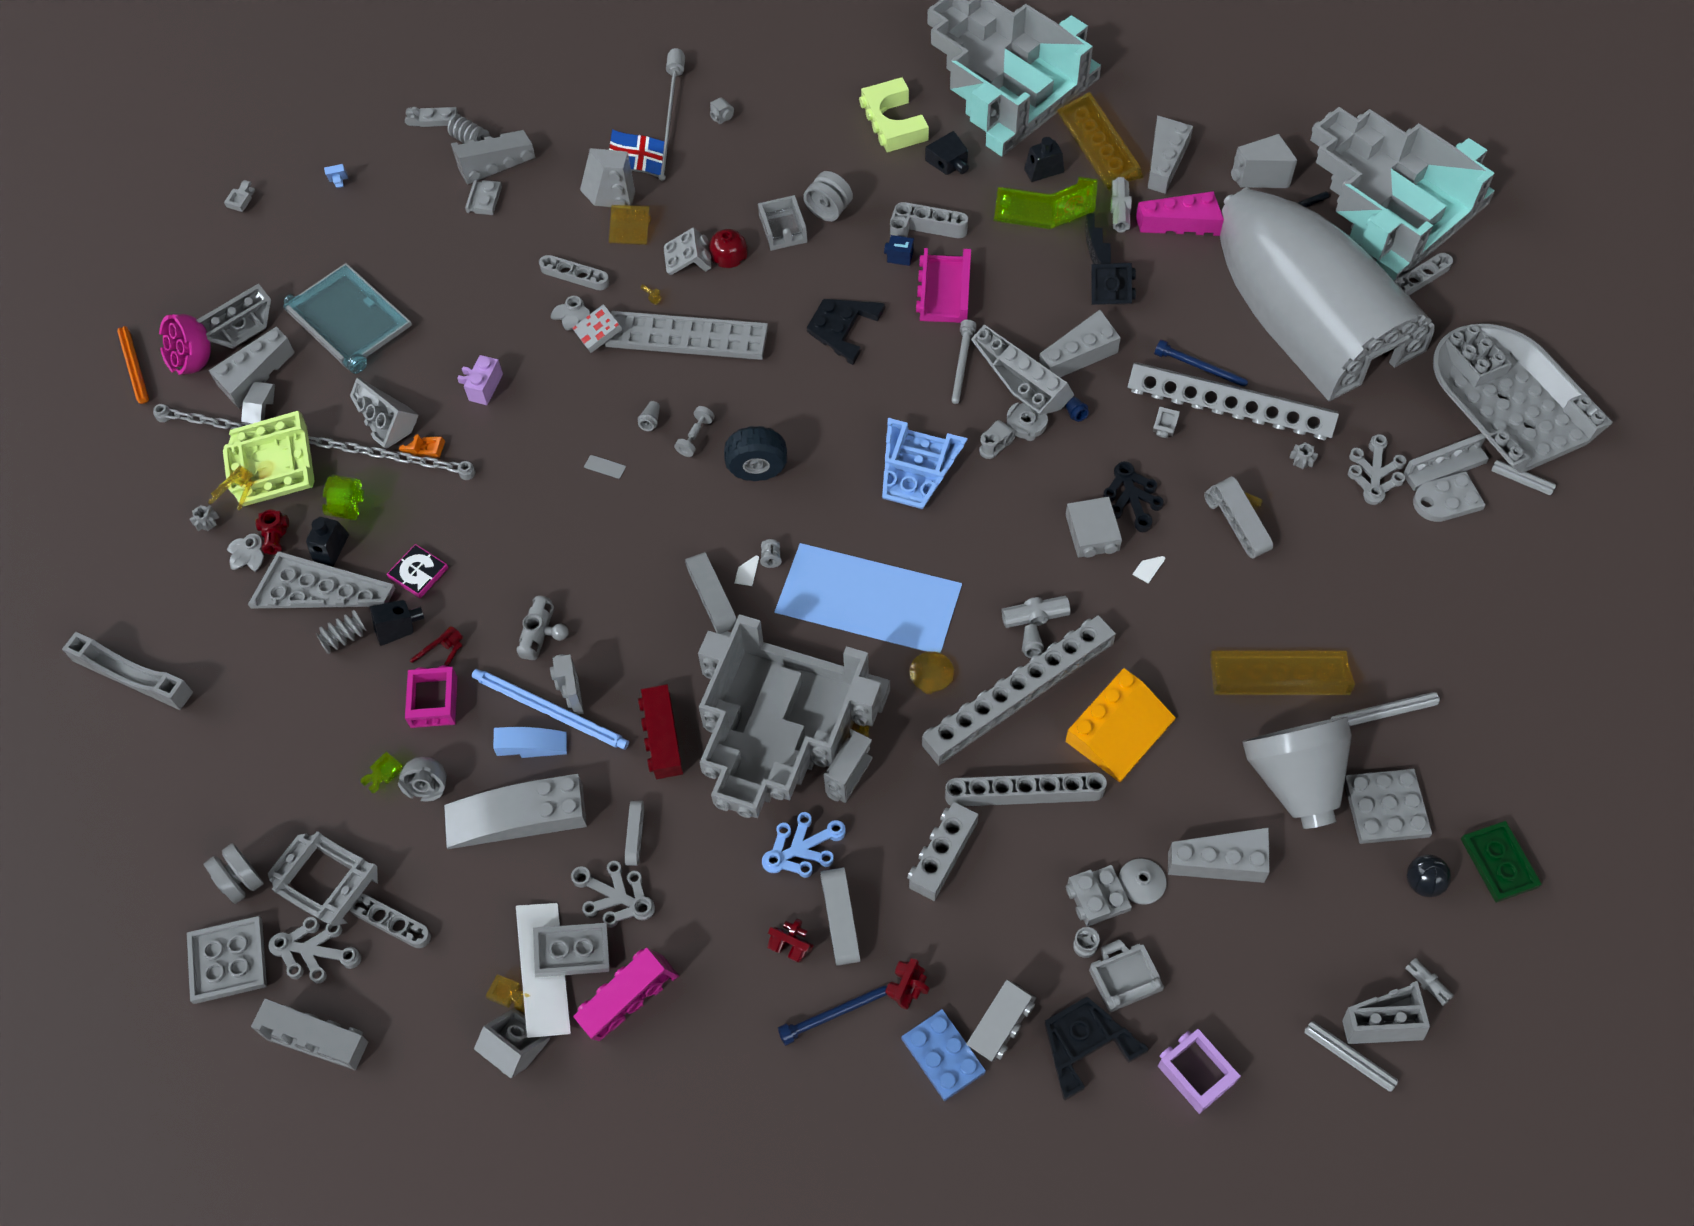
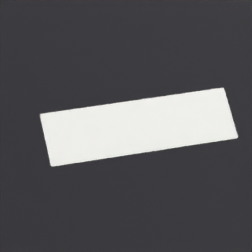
M558 904L516 906L527 1038L571 1034L565 975L535 977L533 928L560 926Z

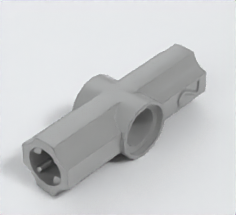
M1118 177L1112 181L1110 213H1113V229L1117 232H1125L1130 229L1132 199L1129 196V181L1124 177Z
M1066 596L1046 600L1035 597L1028 599L1024 604L1002 608L1001 611L1006 628L1024 624L1040 626L1046 623L1048 619L1068 616L1071 612L1069 600Z

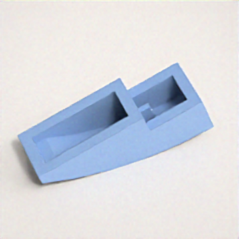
M532 727L494 728L493 749L497 756L520 754L521 758L565 755L567 754V733Z

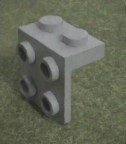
M693 227L664 245L666 271L669 275L678 272L693 262L705 272L711 269L709 240L706 235H702Z

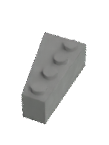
M1157 115L1148 189L1166 194L1190 143L1192 125Z
M1099 310L1042 351L1039 356V363L1057 376L1062 377L1118 353L1121 338L1101 310Z
M275 327L210 369L209 372L217 386L240 408L254 381L265 383L270 378L269 374L273 370H278L295 352L288 338Z
M1268 828L1175 841L1171 843L1168 851V875L1264 883L1269 874Z
M264 999L251 1025L256 1032L270 1042L356 1070L368 1044V1041L362 1036L363 1032L351 1027L346 1030L334 1021L327 1020L325 1022L313 1014L306 1012L304 1014L294 1008L268 999Z

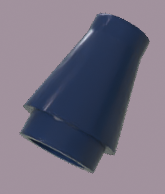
M1075 396L1065 405L1070 418L1077 422L1083 421L1089 414L1088 406Z

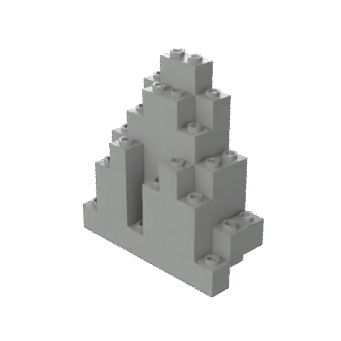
M740 614L732 632L726 631L718 634L708 631L698 656L702 674L711 680L699 705V711L703 727L707 731L712 732V735L700 760V767L705 776L712 779L718 777L711 794L713 804L720 810L728 811L730 809L736 811L742 817L758 819L764 802H770L771 797L778 800H783V798L791 799L796 784H802L807 769L812 770L814 764L820 767H830L849 737V728L852 729L854 722L861 726H873L877 713H882L889 695L890 680L869 674L868 653L846 646L843 653L844 666L768 644L763 642L761 621Z

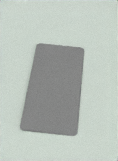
M590 455L584 468L619 479L626 466Z

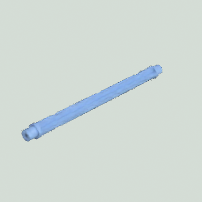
M475 669L472 673V678L478 680L479 683L502 692L542 713H546L615 748L619 747L626 750L629 745V741L622 738V735L601 727L487 671Z

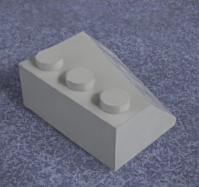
M590 148L580 190L594 206L631 209L635 196V187L627 151Z

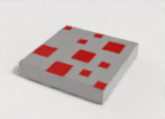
M603 304L572 329L590 353H592L620 332L622 327Z

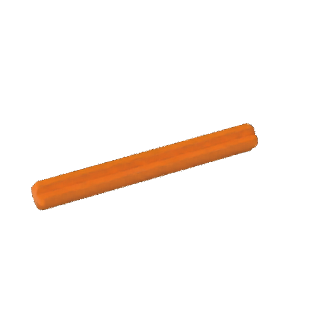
M123 326L118 328L117 332L135 397L139 404L147 403L149 397L128 327Z

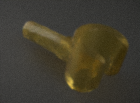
M643 284L640 288L649 294V301L657 305L662 299L659 296L660 291L658 289L652 290Z

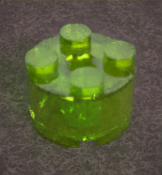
M332 474V477L329 476L323 492V497L326 498V504H322L323 514L325 516L357 520L359 516V508L357 506L364 499V490L360 489L361 480Z

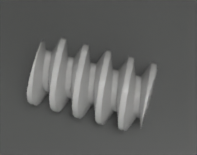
M460 114L453 115L449 120V135L463 144L467 140L473 139L476 142L490 136L488 130L483 129L471 120H467V118L462 117Z
M353 610L352 618L345 614L344 622L337 618L336 626L329 622L327 623L328 630L326 631L321 626L319 627L320 634L316 633L325 651L330 654V646L338 650V642L346 646L347 637L351 641H355V633L363 637V629L365 631L366 629L356 611Z

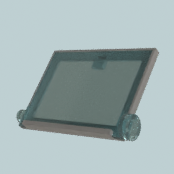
M347 263L298 296L294 297L290 294L284 298V310L344 367L354 374L360 373L365 369L367 365L366 357L412 326L410 320Z

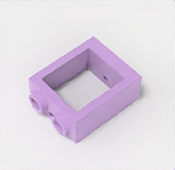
M1197 1029L1193 1033L1187 1031L1178 1040L1180 1044L1174 1049L1170 1046L1162 1052L1158 1067L1200 1114L1231 1088L1241 1076L1203 1033ZM1194 1042L1199 1045L1225 1075L1202 1096L1171 1063Z

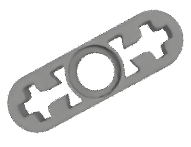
M630 801L625 847V865L628 866L639 865L644 818L643 801Z

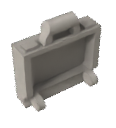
M1121 940L1114 941L1101 947L1103 961L1098 960L1091 963L1089 972L1109 1013L1161 992L1164 989L1160 976L1144 944H1137L1129 950ZM1118 950L1122 951L1121 954H1118L1111 958H1109L1108 956L1109 954L1114 953Z

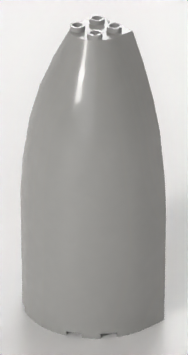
M1245 187L1235 195L1231 194L1225 198V205L1221 211L1224 221L1220 240L1227 267L1237 289L1265 330L1328 401L1362 385L1371 360L1393 348L1395 349L1389 363L1394 368L1427 351L1434 334L1432 320L1368 252L1349 235L1320 214L1296 202L1272 194L1251 190L1249 187Z

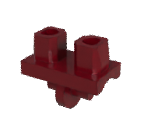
M798 918L793 924L788 921L784 923L783 928L790 930L789 933L777 927H770L767 933L771 935L767 948L781 953L785 942L793 945L788 958L798 963L803 960L807 952L812 951L814 945L796 937L800 935L805 938L808 933L807 930L801 928L802 920Z
M913 958L909 962H898L895 974L902 978L900 984L890 982L885 991L889 998L895 1000L901 1008L906 1010L912 998L917 1000L920 993L928 994L930 990L924 984L927 979L923 975L924 968L918 964V960Z

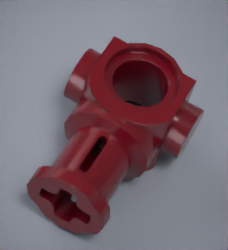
M269 509L259 513V518L256 519V528L258 531H261V536L264 538L262 551L270 555H275L278 551H282L280 538L283 537L286 533V528L289 527L288 516L282 515L280 511Z

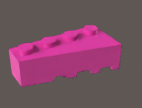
M1214 191L1138 202L1136 221L1142 233L1166 234V231H1173L1176 234L1196 232V235L1213 233V236H1220L1224 221Z

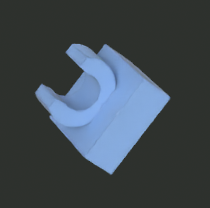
M344 165L325 167V175L329 182H333L336 188L344 187L343 180L348 179Z

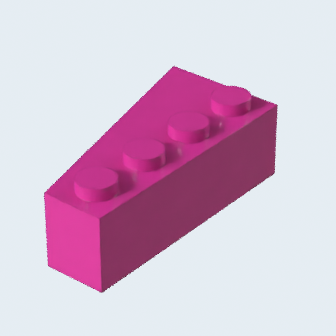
M647 947L639 950L633 956L632 962L627 966L621 967L609 983H605L598 988L596 995L591 1000H587L579 1006L578 1012L573 1017L591 1039L602 1040L625 1021L624 1015L626 1013L631 1014L639 1010L643 1006V999L653 994L656 996L663 990L662 984L669 978L674 981L679 977V974L662 954Z

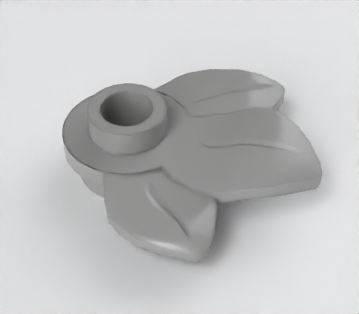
M570 296L566 299L565 304L554 308L551 313V319L562 320L563 327L566 330H573L572 328L590 315V311L584 307L582 299L578 296Z
M249 534L244 539H235L230 543L227 551L232 553L230 557V567L232 570H237L247 564L251 570L257 572L264 559L262 545L264 543L259 535Z

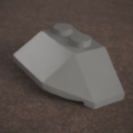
M258 283L196 321L205 326L207 339L210 342L234 349L266 329L271 299Z

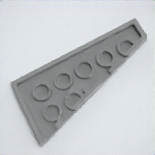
M278 551L249 601L248 606L251 609L369 607L388 603L396 588L391 583Z

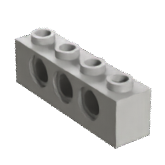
M955 802L952 803L950 808L946 807L940 818L942 823L939 828L935 827L929 838L932 841L928 847H923L918 858L920 859L917 867L913 866L908 874L909 889L935 901L978 823V813ZM953 827L956 828L958 832L952 834L949 833L947 829ZM938 847H945L948 851L939 853L936 849ZM929 866L935 867L937 871L934 873H928L925 869Z

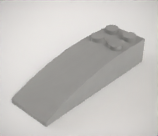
M579 774L510 785L444 805L447 849L587 827L583 784Z

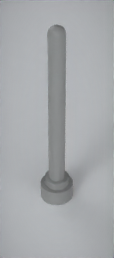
M963 320L960 325V332L963 337L952 394L953 404H958L960 401L970 337L976 331L977 325L972 320Z

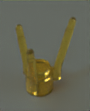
M239 465L211 493L213 497L208 501V504H212L233 483L239 487L246 485L237 509L241 510L249 489L254 484V481L251 480L254 475Z

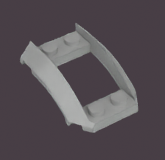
M319 832L310 836L307 833L297 835L268 872L269 881L272 882V890L331 926L346 924L347 922L343 917L371 881L378 884V872L375 864L369 863L349 852ZM316 848L350 869L323 906L288 886Z

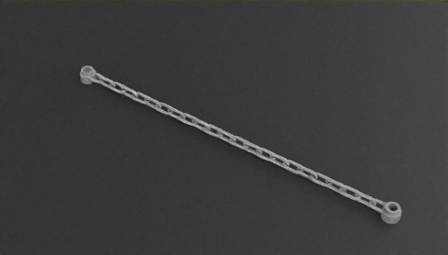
M164 404L156 405L153 411L155 418L159 422H167L170 419L179 418L190 423H204L222 429H235L250 424H240L223 418L214 419L196 413L188 414L170 409ZM193 416L200 417V421L193 420ZM218 421L225 422L226 426L219 425ZM308 436L309 439L315 440H309V444H315L318 447L336 448L349 453L368 454L376 458L385 457L394 459L397 462L420 464L423 467L447 469L450 472L459 473L463 480H470L476 474L473 464L468 461L448 463L439 461L436 458H422L404 452L395 453L386 451L383 448H369L351 442L342 443L329 438ZM321 440L329 441L328 445H323ZM347 445L355 446V450L347 449ZM373 450L381 451V455L374 454ZM400 455L407 456V460L400 459ZM426 460L434 461V465L426 464ZM452 465L458 466V469H452Z

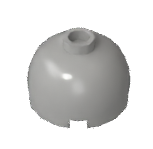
M423 756L415 757L403 767L399 776L398 786L409 798L413 799L416 796L422 797L420 801H434L443 794L446 787L447 774L443 765L437 760Z

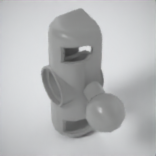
M541 595L533 598V606L530 607L528 615L523 619V630L519 639L520 645L516 649L519 657L522 659L536 660L538 658L545 635H550L558 641H562L568 636V628L563 624L548 627L554 611V605L548 597ZM545 604L551 605L550 613L544 609ZM538 625L537 628L531 629L532 626ZM534 641L538 644L537 652L531 648Z

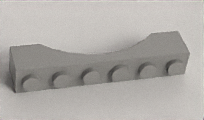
M75 632L62 648L73 662L178 710L182 709L193 693L184 680L167 672L154 671L135 664L78 632Z

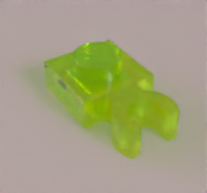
M385 752L369 767L373 773L362 777L360 782L364 787L369 782H373L368 789L371 793H375L382 781L388 784L402 771L403 766L388 752Z

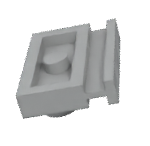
M474 180L465 206L466 212L470 213V211H473L475 214L493 215L502 189L501 182L485 180L477 182V180Z

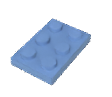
M943 1009L901 1036L902 1041L944 1102L986 1073L984 1067L969 1046L966 1045L967 1043Z

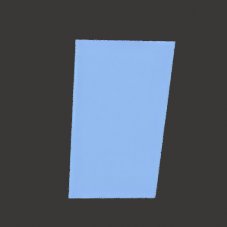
M800 543L774 613L940 655L962 583Z

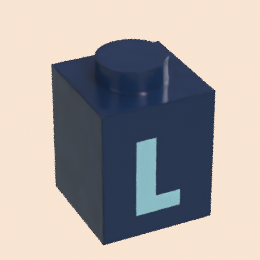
M891 235L889 243L886 242L884 254H887V263L910 266L914 252V238Z

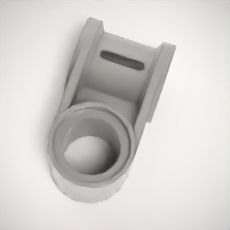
M997 420L981 435L980 455L986 459L996 457L1006 446L1013 442L1016 431L1001 420Z

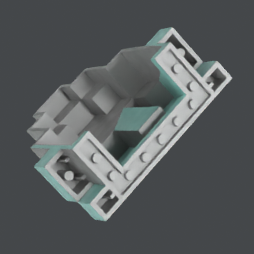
M940 0L928 9L927 24L933 27L931 29V44L947 54L946 69L951 71L950 89L966 100V114L970 116V121L986 132V146L1001 157L1084 92L1100 77L1101 65L1091 59L1093 46L1086 42L1088 25L1072 15L1066 20L1061 21L1060 24H1057L1027 4L1013 13L994 0Z
M1338 107L1333 112H1329L1322 121L1316 122L1312 127L1310 141L1319 146L1316 163L1333 174L1330 189L1340 195L1337 199L1336 212L1353 223L1351 225L1350 237L1376 258V262L1394 281L1413 270L1490 203L1495 190L1489 186L1495 173L1482 165L1487 149L1470 138L1466 139L1463 143H1458L1454 147L1419 123L1412 129L1409 128L1404 132L1370 109L1355 118Z

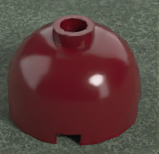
M723 229L716 232L709 244L711 261L718 263L719 267H737L740 265V261L743 259L745 261L747 258L748 250L745 239L736 230Z

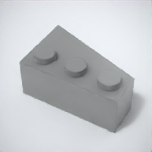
M1006 980L966 1045L991 1062L997 1058L1001 1060L1008 1049L1006 1046L1007 1042L1011 1037L1015 1038L1021 1028V1021L1031 1013L1037 997L1013 981Z
M1418 981L1402 989L1392 990L1389 994L1379 998L1374 997L1348 1007L1342 1020L1348 1044L1424 1040L1430 1028Z

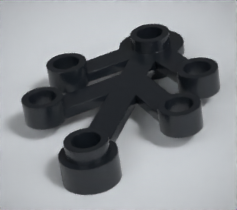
M1126 461L1120 462L1114 468L1115 479L1104 490L1103 498L1109 497L1110 502L1114 501L1117 489L1124 483V492L1116 504L1112 505L1113 511H1119V513H1114L1115 518L1119 519L1122 516L1123 508L1128 500H1130L1136 517L1134 522L1135 528L1139 532H1147L1151 528L1152 517L1143 512L1139 499L1149 503L1152 510H1161L1164 503L1163 499L1159 496L1151 495L1156 491L1157 482L1135 473L1131 463ZM1133 481L1143 485L1144 491L1135 487Z

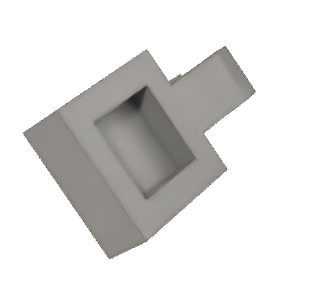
M243 180L238 190L232 189L224 201L227 208L241 212L245 210L252 199L251 195L255 191L254 188L249 187L251 185L250 181Z

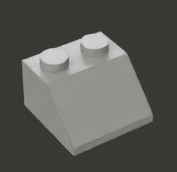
M513 1008L483 1026L474 1050L508 1077L513 1078L529 1066L550 1040L551 1036L527 1038L525 1016Z

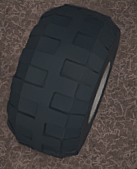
M750 426L739 429L725 442L724 459L726 468L735 477L746 481H764L775 477L785 468L787 463L786 442L778 432L771 428Z

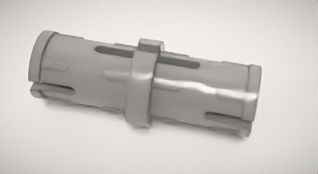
M1417 958L1412 960L1410 965L1406 966L1405 969L1422 984L1420 987L1423 990L1427 989L1442 1006L1454 996L1438 980V976L1435 973L1431 974Z

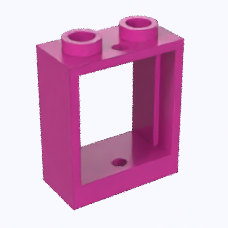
M439 666L438 668L429 669L419 667L415 670H408L405 719L410 728L455 725L457 675L453 667ZM446 681L445 707L415 709L416 683Z

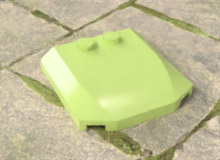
M299 411L230 430L229 435L231 437L229 443L225 444L223 449L227 488L243 507L313 487L315 480L308 431L303 415Z

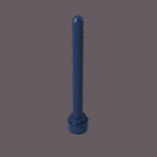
M1162 339L1155 349L1154 354L1157 356L1167 357L1168 355L1242 387L1248 385L1247 379L1172 349L1171 345H1168V342Z
M881 986L794 1026L793 1024L788 1025L786 1023L777 1027L784 1046L793 1043L794 1039L798 1038V1035L886 996L887 986Z

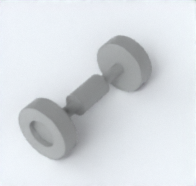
M698 406L694 411V416L698 422L690 430L689 438L687 440L678 439L674 445L676 451L683 456H693L696 448L691 441L696 438L702 427L700 425L702 423L711 424L715 418L714 413L704 406Z

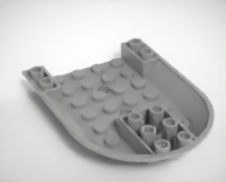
M1493 324L1462 326L1445 335L1434 352L1433 369L1443 390L1512 468L1521 474L1586 446L1613 423L1539 344L1513 329Z

